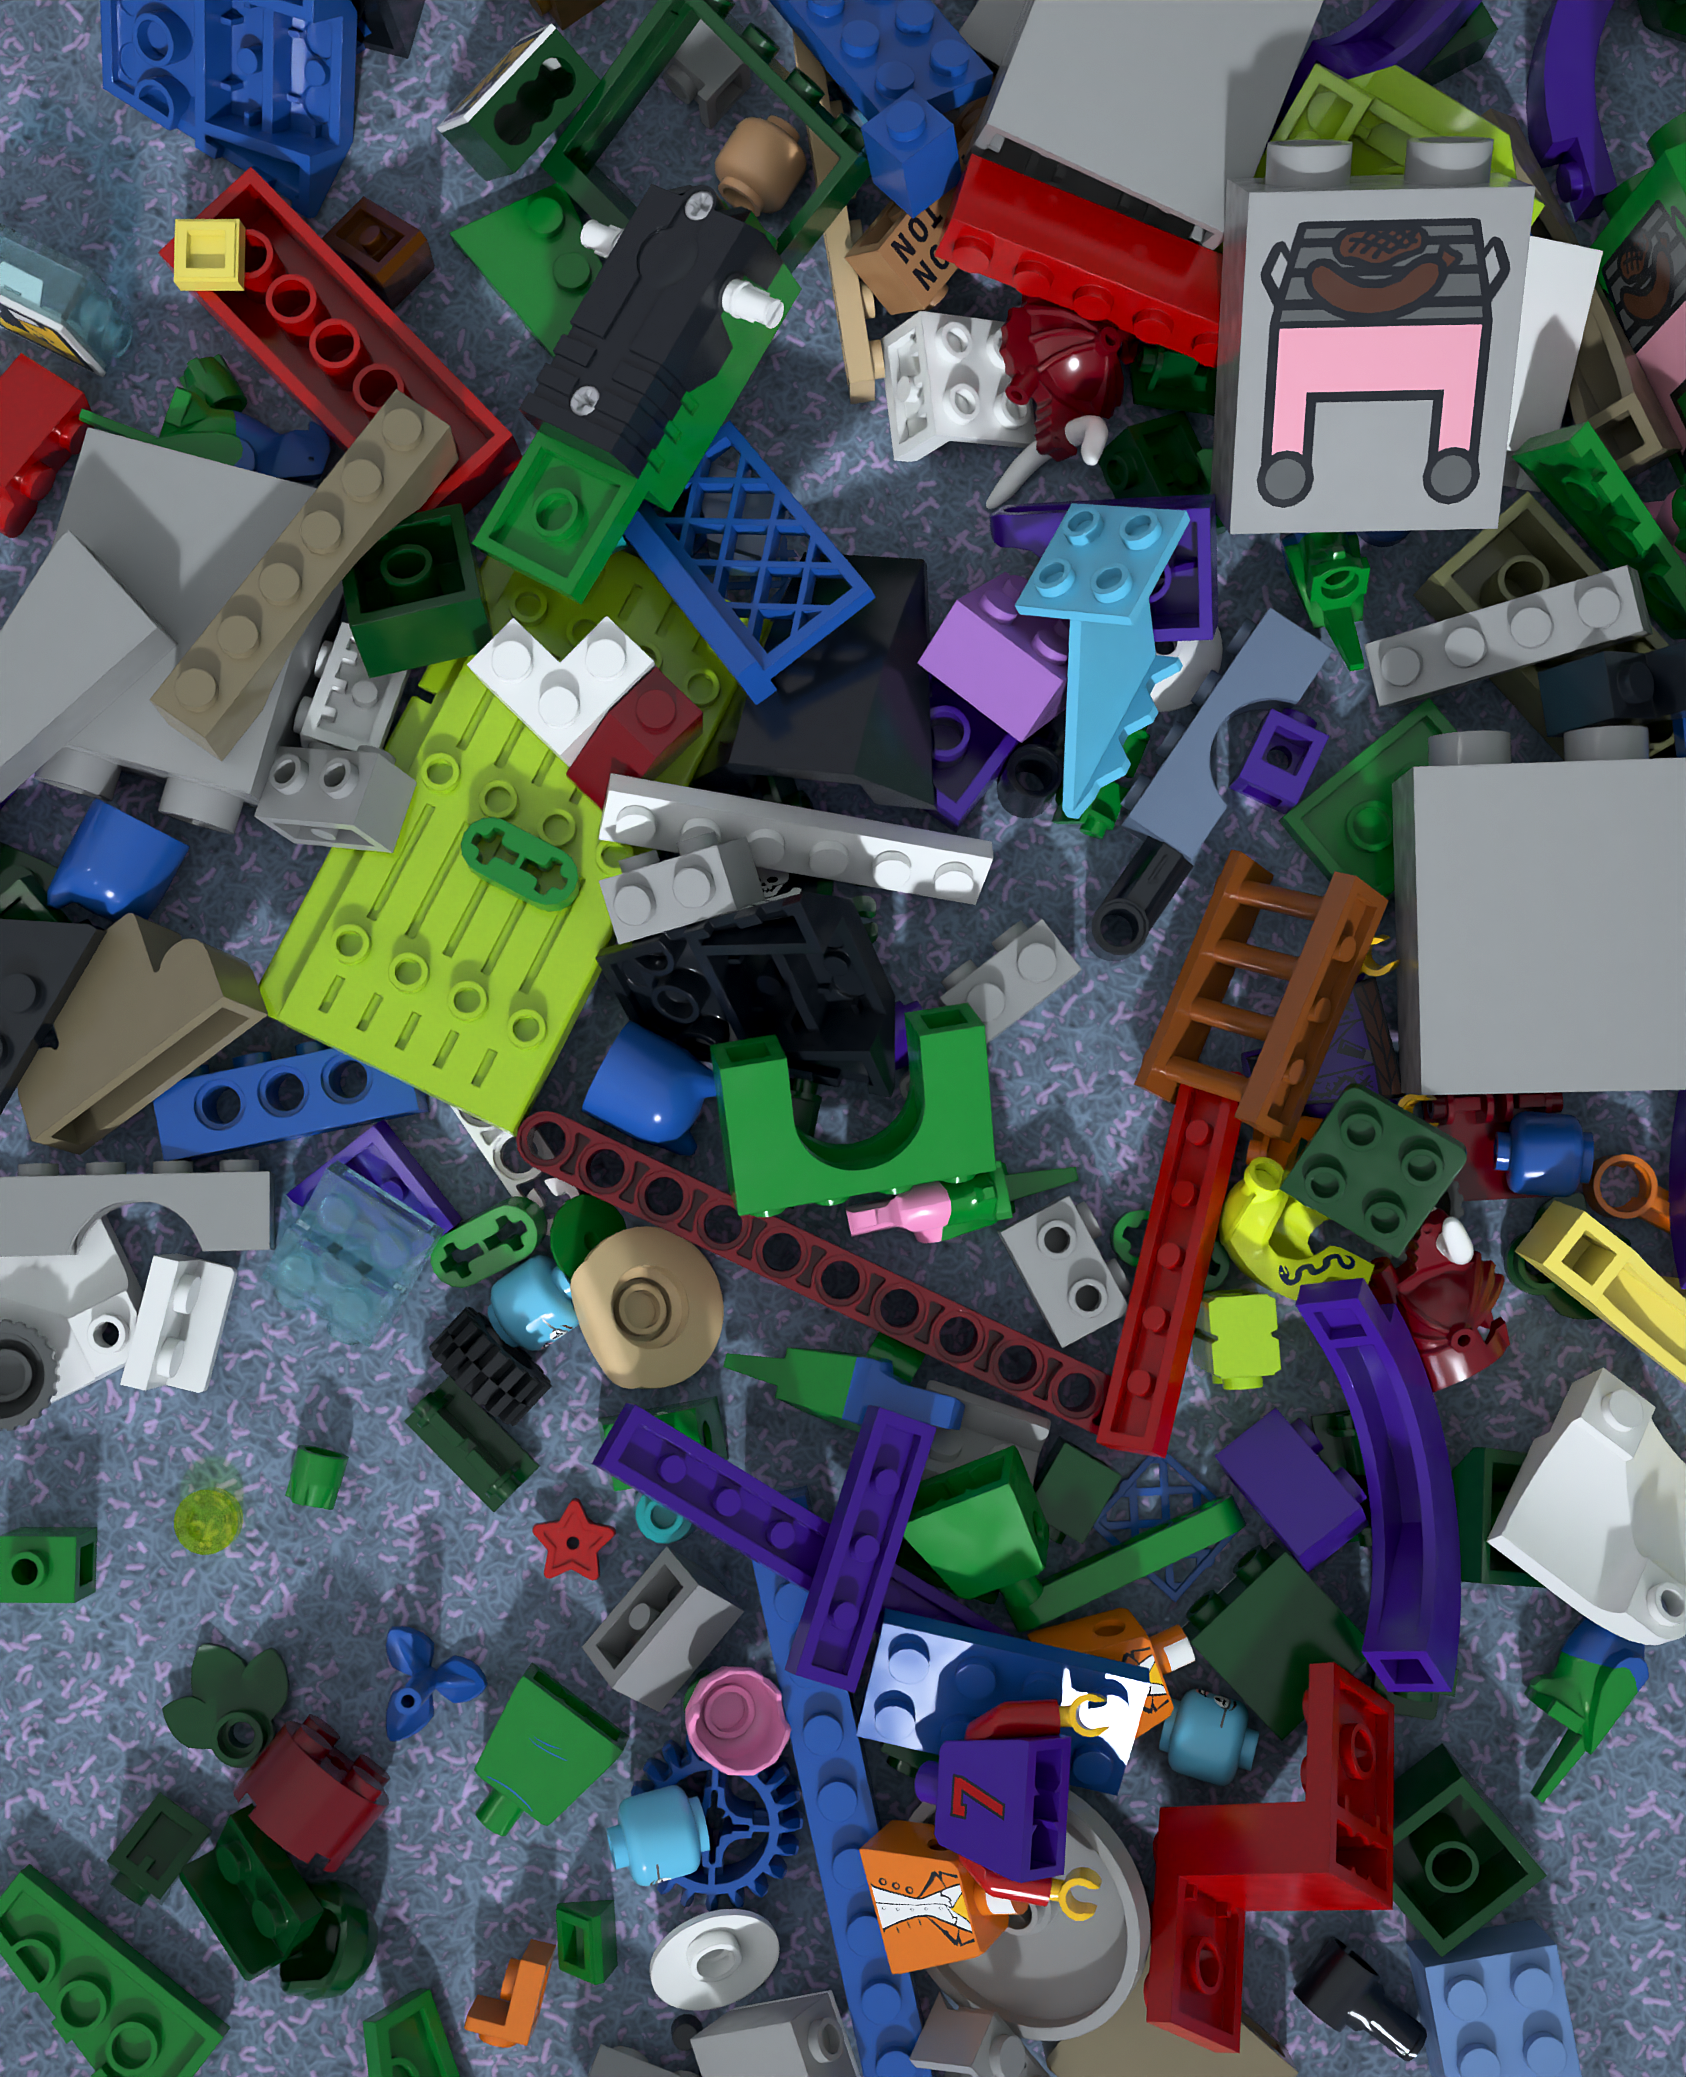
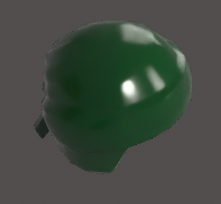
M309 1880L306 1884L324 1911L303 1950L279 1964L280 1987L287 1995L303 1996L305 1999L313 2001L342 1996L366 1973L377 1949L378 1926L367 1903L355 1888L339 1880Z

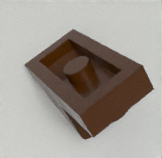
M364 196L322 237V240L350 268L366 279L392 310L435 267L428 240L422 232Z

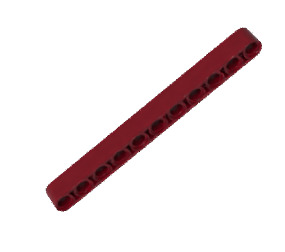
M550 1111L536 1112L527 1117L519 1127L516 1137L517 1149L523 1160L532 1167L1098 1435L1111 1375L777 1216L755 1217L750 1214L741 1216V1233L736 1239L725 1243L716 1241L710 1237L706 1230V1218L709 1212L719 1205L731 1206L736 1210L730 1194L558 1113ZM553 1122L562 1128L565 1133L566 1143L560 1155L546 1160L536 1153L533 1146L535 1131L539 1127ZM605 1150H613L622 1158L625 1170L623 1177L617 1184L606 1188L594 1181L591 1176L590 1167L592 1160L597 1154ZM668 1177L674 1179L683 1190L682 1205L671 1215L657 1213L652 1209L648 1201L649 1188L660 1178ZM786 1233L797 1239L801 1248V1254L798 1262L793 1267L779 1270L771 1267L766 1262L763 1254L764 1244L774 1234ZM836 1261L849 1262L858 1272L859 1280L857 1287L851 1294L845 1297L831 1296L822 1286L821 1278L823 1271L828 1265ZM904 1289L911 1292L915 1298V1314L904 1324L895 1325L888 1323L881 1315L880 1306L882 1299L892 1290ZM955 1317L967 1318L972 1324L974 1331L971 1344L960 1352L945 1350L939 1338L940 1330L944 1323ZM1010 1346H1025L1030 1352L1032 1360L1029 1371L1019 1379L1010 1380L1004 1378L999 1371L998 1362L1000 1355ZM1069 1374H1084L1089 1383V1393L1085 1401L1075 1407L1062 1406L1057 1393L1060 1382Z

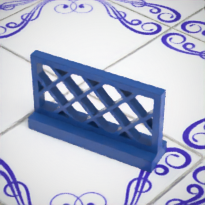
M729 420L720 427L682 492L690 493L685 517H659L653 510L656 505L643 500L623 536L746 694L757 705L777 691L771 682L774 676L876 597L868 584ZM733 446L740 455L736 477H708L711 463ZM752 470L759 478H750ZM705 493L732 494L727 518H699ZM747 494L774 495L770 519H742ZM786 511L793 519H785ZM672 533H681L680 540L678 541ZM696 534H723L718 560L691 558ZM738 534L766 535L761 561L733 560ZM781 535L808 536L810 540L805 562L776 561ZM821 553L828 562H819ZM706 575H715L713 584ZM729 576H758L753 603L725 601ZM772 577L802 578L797 604L767 603ZM816 578L843 579L851 588L831 605L811 604ZM740 618H749L748 627L744 625ZM764 619L793 620L790 636L767 654L759 643Z

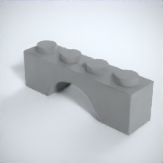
M1625 565L1364 644L1379 707L1397 708L1426 700L1427 698L1454 692L1472 683L1516 669L1559 658L1586 654L1653 635L1638 570Z
M249 1159L220 1160L219 1172L193 1173V1161L153 1162V1174H126V1162L86 1163V1175L59 1176V1164H18V1176L0 1177V1257L78 1255L86 1235L103 1216L119 1207L138 1202H154L177 1213L193 1230L202 1251L275 1250V1174L270 1171L259 1172V1160Z

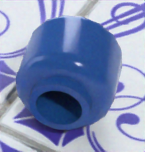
M1528 1111L1519 1112L1512 1118L1508 1132L1496 1131L1493 1146V1169L1505 1171L1508 1187L1514 1193L1565 1198L1575 1193L1579 1183L1590 1182L1594 1159L1592 1132H1583L1580 1121L1575 1116Z

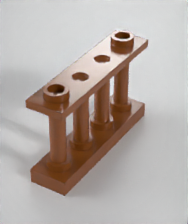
M1231 849L1224 868L1215 882L1214 892L1150 1047L1143 1056L1142 1065L1134 1085L1172 1105L1176 1103L1180 1083L1240 1102L1234 1116L1235 1118L1269 1137L1290 1143L1389 900L1359 877L1336 871L1323 897L1270 885L1274 877L1272 873L1243 852ZM1260 909L1314 921L1300 956L1297 957L1246 944ZM1236 968L1289 981L1276 1016L1272 1017L1222 1003ZM1212 1027L1264 1041L1250 1077L1198 1062Z

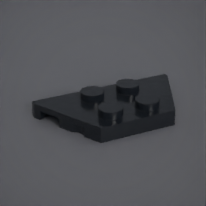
M0 919V1115L107 933L101 927L78 923Z

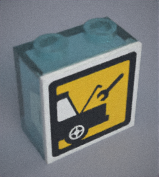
M0 223V327L104 377L114 357L119 358L127 351L133 336L132 323L135 318L93 268Z

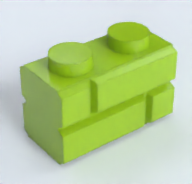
M1246 1288L1203 1292L1195 1327L1197 1328V1333L1193 1335L1192 1340L1194 1365L1211 1373L1212 1383L1223 1384V1389L1226 1390L1263 1387V1376L1275 1375L1276 1372L1281 1370L1279 1339L1272 1337L1271 1333L1278 1329L1276 1299L1268 1296L1267 1293Z

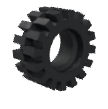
M466 1307L429 1346V1350L433 1352L432 1356L434 1359L442 1364L440 1367L443 1371L456 1380L454 1383L461 1390L465 1389L471 1395V1399L479 1406L481 1404L484 1405L488 1413L495 1418L498 1416L507 1425L515 1426L552 1386L549 1378L543 1374L544 1371L539 1365L531 1361L532 1357L519 1347H511L506 1344L496 1333L487 1317L480 1312L477 1313L471 1307Z

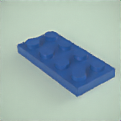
M769 0L867 121L871 120L911 88L941 114L989 95L993 72L931 0Z
M885 1608L858 1718L856 1736L939 1755L940 1747L944 1741L964 1739L967 1726L971 1721L1003 1702L1057 1699L1059 1706L1071 1705L1081 1695L1097 1693L1104 1696L1108 1701H1086L1080 1708V1719L1089 1728L1110 1726L1108 1730L1095 1737H1085L1077 1733L1073 1727L1060 1728L1059 1735L1071 1736L1069 1785L1118 1796L1150 1686L1149 1668Z

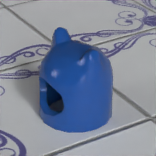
M94 797L65 850L61 863L47 890V906L59 910L74 902L89 912L111 920L114 923L128 913H133L148 920L161 903L190 846Z
M630 1020L623 1027L607 1052L589 1087L581 1111L638 1142L658 1146L679 1155H694L697 1144L690 1129L699 1116L705 1098L716 1096L713 1070L702 1064L688 1050Z

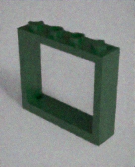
M658 0L602 77L601 82L595 87L541 162L540 166L594 220L608 227L613 225L620 229L626 228L637 207L595 163L701 19L840 158L777 239L776 252L792 274L871 174L861 128L843 113H840L835 119L819 103L825 95L824 91L800 69L795 67L789 73L774 58L780 50L779 46L763 30L751 22L744 28L730 14V11L735 6L733 0Z

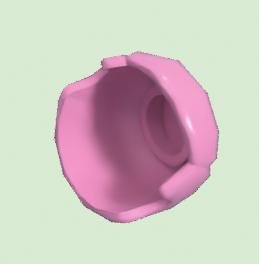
M722 1666L703 1677L696 1685L685 1709V1725L689 1741L699 1757L727 1775L754 1776L776 1763L790 1738L791 1726L784 1713L781 1691L769 1678L764 1677L761 1672L752 1667Z

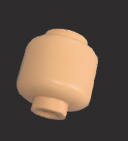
M770 115L767 120L748 117L740 121L715 161V174L720 181L718 190L721 196L734 208L742 206L752 210L756 217L760 216L762 212L774 213L781 210L806 170V156L797 143L800 136L796 129L784 119L774 115Z

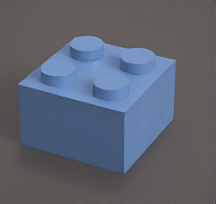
M1533 1919L1478 1929L1442 1958L1426 1939L1406 1942L1420 2021L1427 2031L1425 2047L1432 2077H1582L1557 1944Z

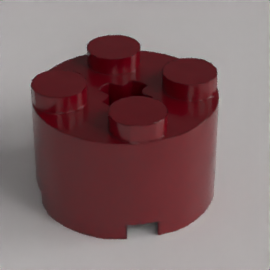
M309 1714L302 1724L295 1721H287L236 1784L233 1794L239 1803L245 1794L248 1793L256 1803L255 1808L248 1816L278 1845L308 1864L316 1853L329 1858L323 1871L334 1873L340 1868L389 1805V1798L384 1791V1787L390 1780V1776L383 1768L363 1754H360L355 1762L350 1760L334 1747L340 1739L338 1733L319 1717Z

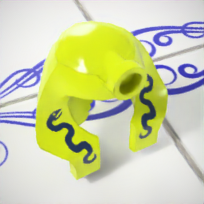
M1268 1157L1253 1159L1244 1171V1178L1236 1183L1226 1195L1218 1225L1221 1245L1224 1246L1237 1268L1260 1286L1294 1301H1297L1300 1286L1305 1284L1364 1278L1368 1284L1375 1265L1341 1247L1331 1245L1320 1253L1313 1255L1308 1245L1309 1236L1316 1227L1330 1218L1303 1205L1294 1197L1279 1189L1284 1173L1279 1163Z

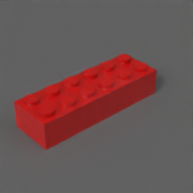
M252 167L246 170L194 218L240 219L246 229L244 291L188 292L312 420L322 427L344 453H346L396 389L451 426L459 460L424 505L414 513L461 503L464 515H466L518 466L523 456L513 434ZM175 237L158 252L173 274Z

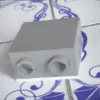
M832 1990L736 2007L726 2012L690 2039L702 2077H861Z

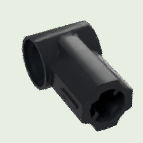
M1147 836L1099 908L1090 917L1086 926V941L1089 949L1097 957L1106 961H1121L1129 958L1145 943L1150 930L1194 866L1184 858L1183 854L1167 843ZM1109 915H1118L1125 918L1132 928L1130 944L1125 946L1109 944L1101 933L1102 919Z

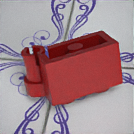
M22 353L18 355L0 377V533L8 538H15L22 534L37 511V501L42 500L53 487L58 471L72 454L77 455L80 453L87 428L94 429L93 426L79 420L81 409L92 412L84 392Z

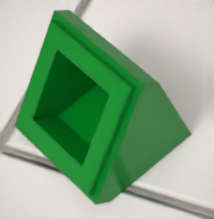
M614 1900L558 1903L556 1923L559 1969L594 1985L604 1983L618 1966Z

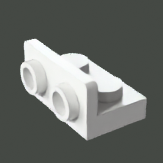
M342 622L335 642L325 640L319 651L314 675L320 678V682L314 697L304 696L296 713L293 731L300 734L302 748H308L311 742H320L344 751H357L361 745L383 749L411 669L369 679L349 624Z
M178 1253L153 1256L120 1385L145 1391L164 1385L197 1393L208 1389L238 1272L235 1267Z

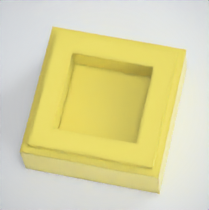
M175 219L174 283L180 291H244L246 229L240 219Z

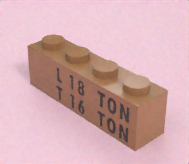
M988 95L970 102L953 123L962 173L966 167V164L962 162ZM956 186L915 218H911L891 199L844 257L890 315L912 311H928L936 306L947 294L949 287L946 282L958 267L951 262L935 257L934 254Z

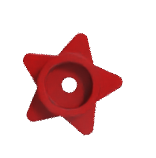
M573 1498L560 1520L536 1523L532 1527L533 1534L548 1550L544 1568L546 1578L550 1579L566 1571L573 1570L589 1580H598L600 1577L598 1551L616 1535V1529L613 1526L595 1523L588 1518L580 1499ZM570 1537H576L579 1540L577 1548L572 1549L568 1546L567 1541Z

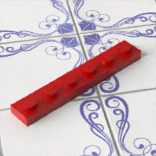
M1229 1071V1072L1236 1073V1074H1239V1075L1244 1076V1075L1241 1074L1240 1072ZM1181 1083L1096 1443L1109 1449L1166 1458L1242 1123L1241 1120L1234 1117L1240 1102Z

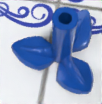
M394 1626L389 1629L386 1638V1653L392 1668L412 1676L403 1687L393 1691L386 1709V1733L389 1741L396 1742L409 1738L420 1732L434 1716L432 1693L435 1689L452 1703L471 1701L486 1689L488 1685L486 1676L473 1661L454 1655L435 1669L431 1667L434 1655V1642L427 1635L406 1626Z

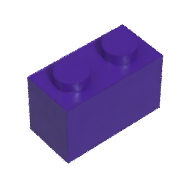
M1275 1407L1217 1453L1215 1458L1229 1480L1308 1574L1369 1525L1360 1505L1367 1499V1496L1342 1466L1332 1473L1317 1456L1324 1449L1323 1445L1300 1418H1297L1290 1424Z

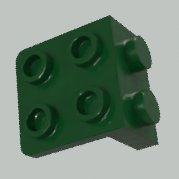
M1352 1083L1344 1088L1311 1139L1307 1141L1302 1137L1287 1158L1279 1189L1294 1197L1303 1205L1318 1211L1352 1231L1361 1239L1378 1246L1398 1258L1465 1165L1467 1149L1459 1140L1364 1085Z

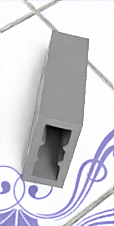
M67 530L57 540L0 630V803L178 645L173 637L96 553L70 530Z

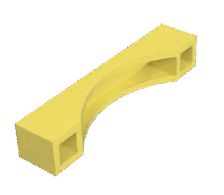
M1554 1200L1516 1248L1515 1252L1686 1385V1298L1658 1275L1636 1251L1588 1213Z

